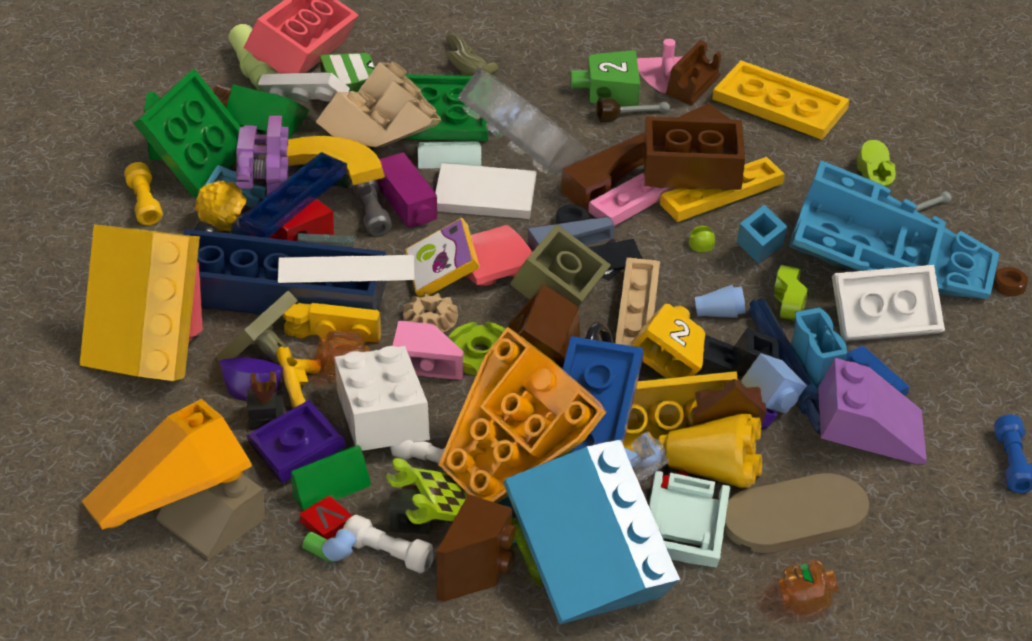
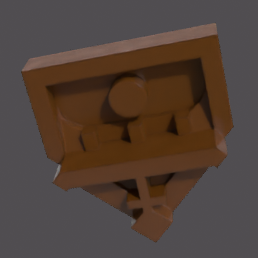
M733 379L725 382L723 389L695 392L697 407L691 410L686 423L687 427L738 414H751L752 418H760L762 425L767 413L766 405L762 402L759 387L742 388L741 381Z

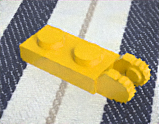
M318 303L294 304L282 315L284 320H286L284 324L285 334L292 337L295 336L296 338L318 335L323 339L334 337L350 339L358 343H379L381 337L380 312L378 310Z

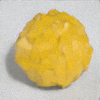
M217 181L206 184L199 190L194 210L197 211L200 221L212 224L220 232H230L232 224L240 216L247 199L234 182Z

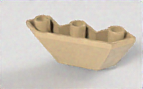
M392 61L391 63L379 62L358 92H337L316 123L333 137L350 139L365 146L384 147L434 127L440 123L441 119L437 115L436 109L420 93L421 90L405 76L406 70Z

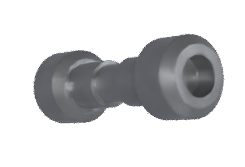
M378 180L357 185L352 183L355 195L362 199L365 205L366 214L363 222L367 233L372 236H381L388 233L392 223L388 212L382 209L378 203L377 194L380 190Z

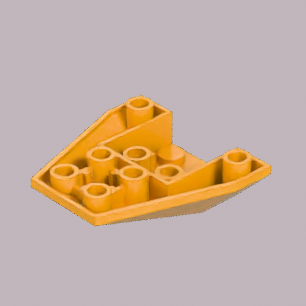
M507 327L484 356L438 465L469 495L499 503L508 496L503 484L506 478L562 457L583 443L606 414V411L600 401L553 360L511 328Z
M200 399L167 416L82 501V504L102 530L114 528L124 524L129 519L220 483L235 481L242 476L244 470L252 467L224 418L204 400Z

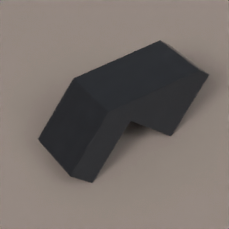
M749 328L745 330L734 346L705 335L701 369L714 374L737 371V377L743 376L760 353L779 359V342L775 338Z

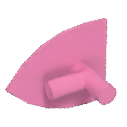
M673 39L664 40L662 57L637 58L641 77L653 88L664 94L667 91L672 67L683 57H674L675 40Z

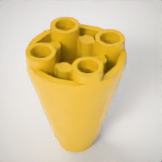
M738 414L670 431L668 435H661L659 438L660 464H668L669 468L675 470H685L687 473L740 488H749L752 484H755L756 476H761L762 456L761 454H756V440L761 438L760 418H752L751 414Z

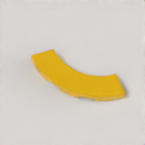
M309 136L288 140V167L300 164H326L330 161L338 164L339 169L350 176L353 185L385 177L377 155L370 148L357 141L333 136Z

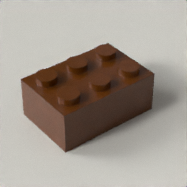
M646 116L643 143L644 186L742 190L745 165L742 120Z

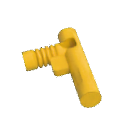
M282 346L276 349V355L279 365L283 368L282 375L290 396L292 408H295L306 402L300 386L308 382L306 373H319L321 365L318 360L292 358L289 347L284 348Z

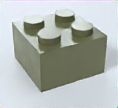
M556 224L526 259L510 285L530 299L544 284L579 308L611 264Z

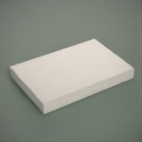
M441 163L435 192L437 195V211L530 219L536 171Z
M934 265L835 273L832 276L840 333L844 342L937 334L945 331Z

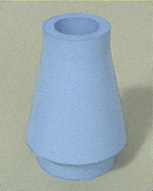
M732 284L708 294L694 297L697 317L738 318V314L746 313L742 286L733 287Z

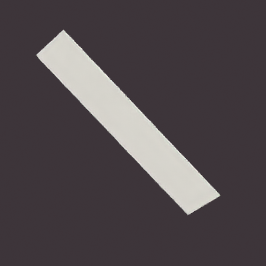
M414 255L279 258L278 283L415 280Z

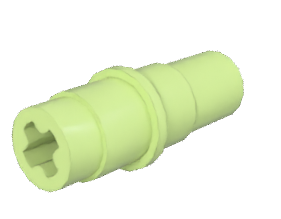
M239 24L231 29L229 41L240 62V69L258 91L266 92L258 85L261 75L278 74V72L265 62L254 58L252 53L243 48L253 28L247 24Z

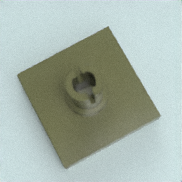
M287 291L229 343L216 358L219 361L236 358L250 344L253 346L257 344L273 363L279 365L276 349L282 346L286 348L287 346L272 331L274 328L272 324L298 300Z

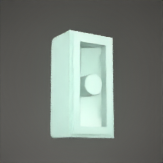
M478 141L419 142L417 144L419 169L441 168V163L481 166V145Z

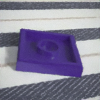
M310 400L246 435L249 444L282 483L291 479V471L329 457L346 447L343 436Z

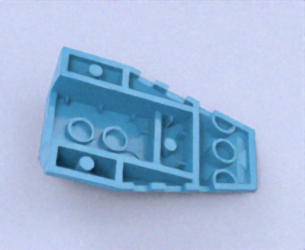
M822 160L820 161L802 204L788 247L849 272L934 265L939 294L980 299L989 298L999 258L998 252L962 231L958 234L953 233L945 228L946 222L937 216H934L932 220L916 211L918 205L905 199L902 203L890 196L891 190L882 184Z

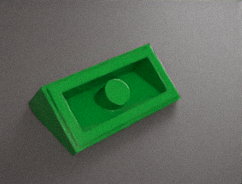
M359 445L291 471L292 495L303 511L329 495L337 500L371 486L362 449Z

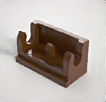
M699 40L672 67L666 94L686 104L693 105L720 77L721 53L717 51L713 56V61L708 60L705 55L707 43Z

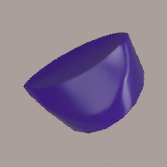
M229 358L219 361L225 387L228 393L236 399L247 401L246 389L251 388V373L256 374L257 381L267 382L270 379V371H274L277 383L275 392L279 388L283 368L278 364L252 358Z

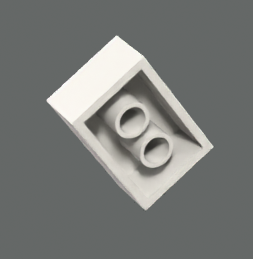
M387 346L381 350L368 352L353 351L346 355L334 357L337 392L355 446L359 445L362 451L400 445L407 440L413 442L430 440L428 402L405 346Z

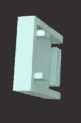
M655 471L649 508L663 541L665 538L700 546V548L664 541L671 560L717 567L721 554L730 486L722 484L719 491V500L712 499L715 486L713 481L670 473L667 489L661 488L663 472Z

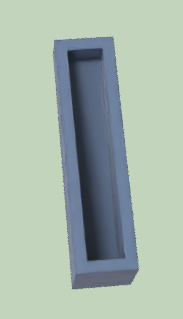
M609 217L558 224L585 246L612 239L614 236V223ZM555 225L528 228V244L533 251Z

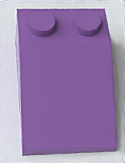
M834 358L818 387L821 439L910 463L925 464L927 459L922 410L870 367Z

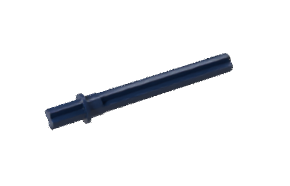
M760 298L756 301L753 299L749 303L750 308L748 310L760 333L778 340L779 359L783 360L807 385L798 398L799 409L801 413L807 414L816 432L821 434L819 391L766 300Z

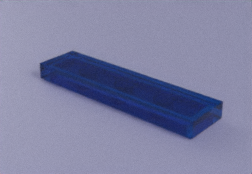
M323 152L319 153L239 218V228L257 237L270 238L347 174V163Z

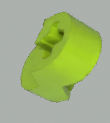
M878 140L865 142L857 155L858 171L862 173V177L890 188L895 180L896 171L895 164L890 161L888 148Z
M783 264L777 273L774 296L782 303L780 318L795 322L796 312L803 311L805 308L808 289L799 281L801 269Z

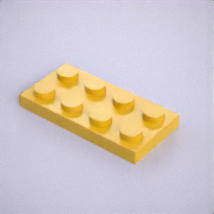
M742 60L713 89L712 100L821 140L848 110L850 100Z

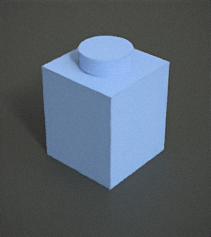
M761 353L741 380V383L746 388H760L762 402L765 403L766 408L785 414L796 404L800 394L807 386L783 360Z

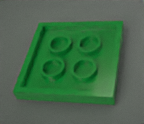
M195 68L187 72L133 122L188 192L195 198L198 197L199 190L205 186L217 165L228 169L237 160V143L241 126Z
M405 74L421 90L420 93L427 102L436 109V113L441 121L434 127L404 139L488 141L490 76Z

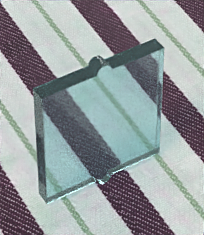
M298 233L297 238L299 242L352 248L355 236Z

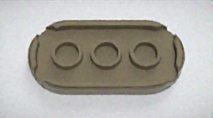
M831 473L815 474L740 491L728 500L724 531L732 542L740 547L742 544L751 547L750 551L758 553L777 552L855 533L866 520L869 510V499L863 488L856 482L845 476Z

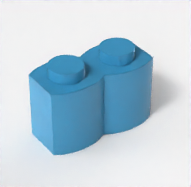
M814 308L796 312L791 345L815 387L818 389L834 358L846 360L847 346L842 337L833 331V322L824 310Z

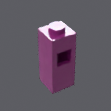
M405 153L379 159L385 176L377 179L380 191L407 228L425 225L430 221L436 220L437 195Z

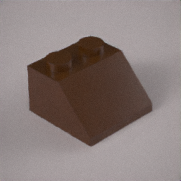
M468 494L437 549L438 600L445 602L494 587L503 573L509 574L515 560V551L511 550L516 534V526L512 525V508Z

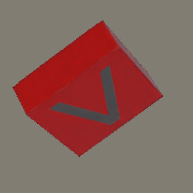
M330 495L299 513L300 522L309 531L327 540L335 537L338 530L343 529L346 521L353 516Z

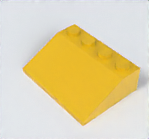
M94 224L80 366L169 381L184 378L200 236Z

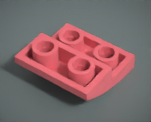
M508 225L473 234L471 238L480 268L465 277L480 286L492 285L496 283L497 279L506 276L515 277L532 251L521 236Z

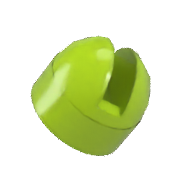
M700 225L695 227L689 235V247L697 252H709L715 246V234L708 226Z

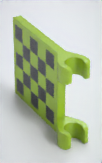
M395 458L392 461V465L395 470L400 472L397 474H386L390 485L393 487H403L415 483L421 493L415 494L412 498L414 505L419 507V509L414 511L407 509L405 512L409 520L414 524H421L434 519L454 521L468 493L447 473L413 468L404 459Z

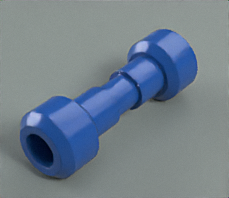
M1003 415L995 421L994 431L996 439L1003 443L1005 452L1008 454L1007 462L1009 467L1005 471L1007 487L1016 493H1026L1032 490V465L1027 463L1026 456L1022 452V439L1025 436L1023 421L1017 415Z

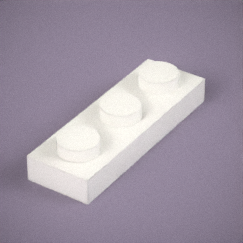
M333 73L262 74L258 83L267 93L302 102H307L309 99H320L330 102L337 92H349L350 89Z

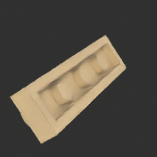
M636 258L626 259L616 344L629 346L646 322L654 315L660 261Z

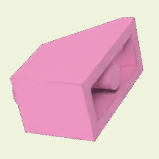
M398 321L392 346L406 347L417 376L455 380L463 379V351L434 324Z

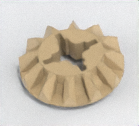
M424 292L422 298L412 296L410 303L404 304V321L434 324L443 333L450 330L458 319L457 306L452 304L450 297L441 298L439 293L429 296Z

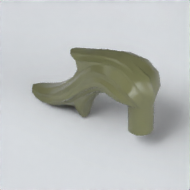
M455 34L446 35V41L453 50L447 51L446 55L462 76H488L497 73V64L495 62L486 64L483 58L474 55V49L467 46L462 37Z

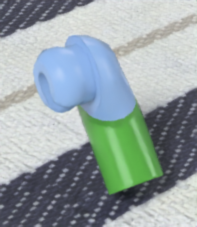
M345 529L338 530L336 537L329 540L309 532L303 541L302 548L328 562H337L350 556L353 552L351 548L355 545L357 539L353 533Z

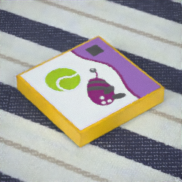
M463 218L456 220L405 249L406 255H414L415 280H413L415 292L420 298H422L424 292L427 295H431L480 268L468 224Z

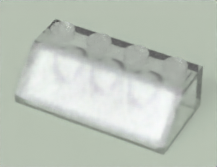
M480 67L457 97L466 104L463 108L466 113L476 120L480 117L488 122L486 128L498 138H501L503 135L511 140L508 146L521 156H524L526 153L534 159L531 164L545 175L549 171L560 175L563 168L580 161L592 152L510 86Z

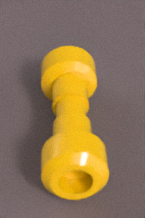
M132 163L126 167L124 176L127 185L137 195V203L134 208L137 221L141 225H154L162 219L163 212L160 203L150 193L149 185L152 181L150 169L145 163Z

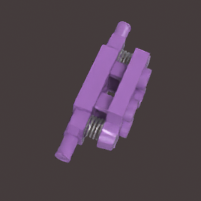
M269 116L267 135H257V126L244 125V127H240L236 168V184L239 186V189H253L254 179H266L267 199H270L281 188L287 186L288 127H282V116ZM258 154L267 155L266 159H258Z

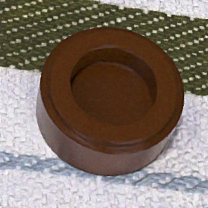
M1004 267L995 272L993 286L1001 294L1018 296L1026 291L1028 277L1021 270L1013 267Z

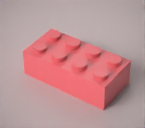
M284 0L257 19L243 48L252 53L253 57L271 66L278 74L306 73L320 62V55L332 53L346 41L359 15L338 0Z

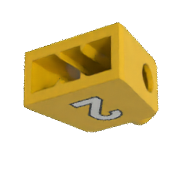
M664 304L646 322L629 346L643 348L644 356L642 361L666 379L694 376L702 368L705 332L703 328L690 320V312L685 307H673L670 304Z

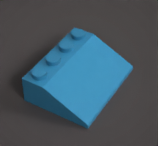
M621 440L587 446L508 477L503 481L559 625L663 597L680 580Z

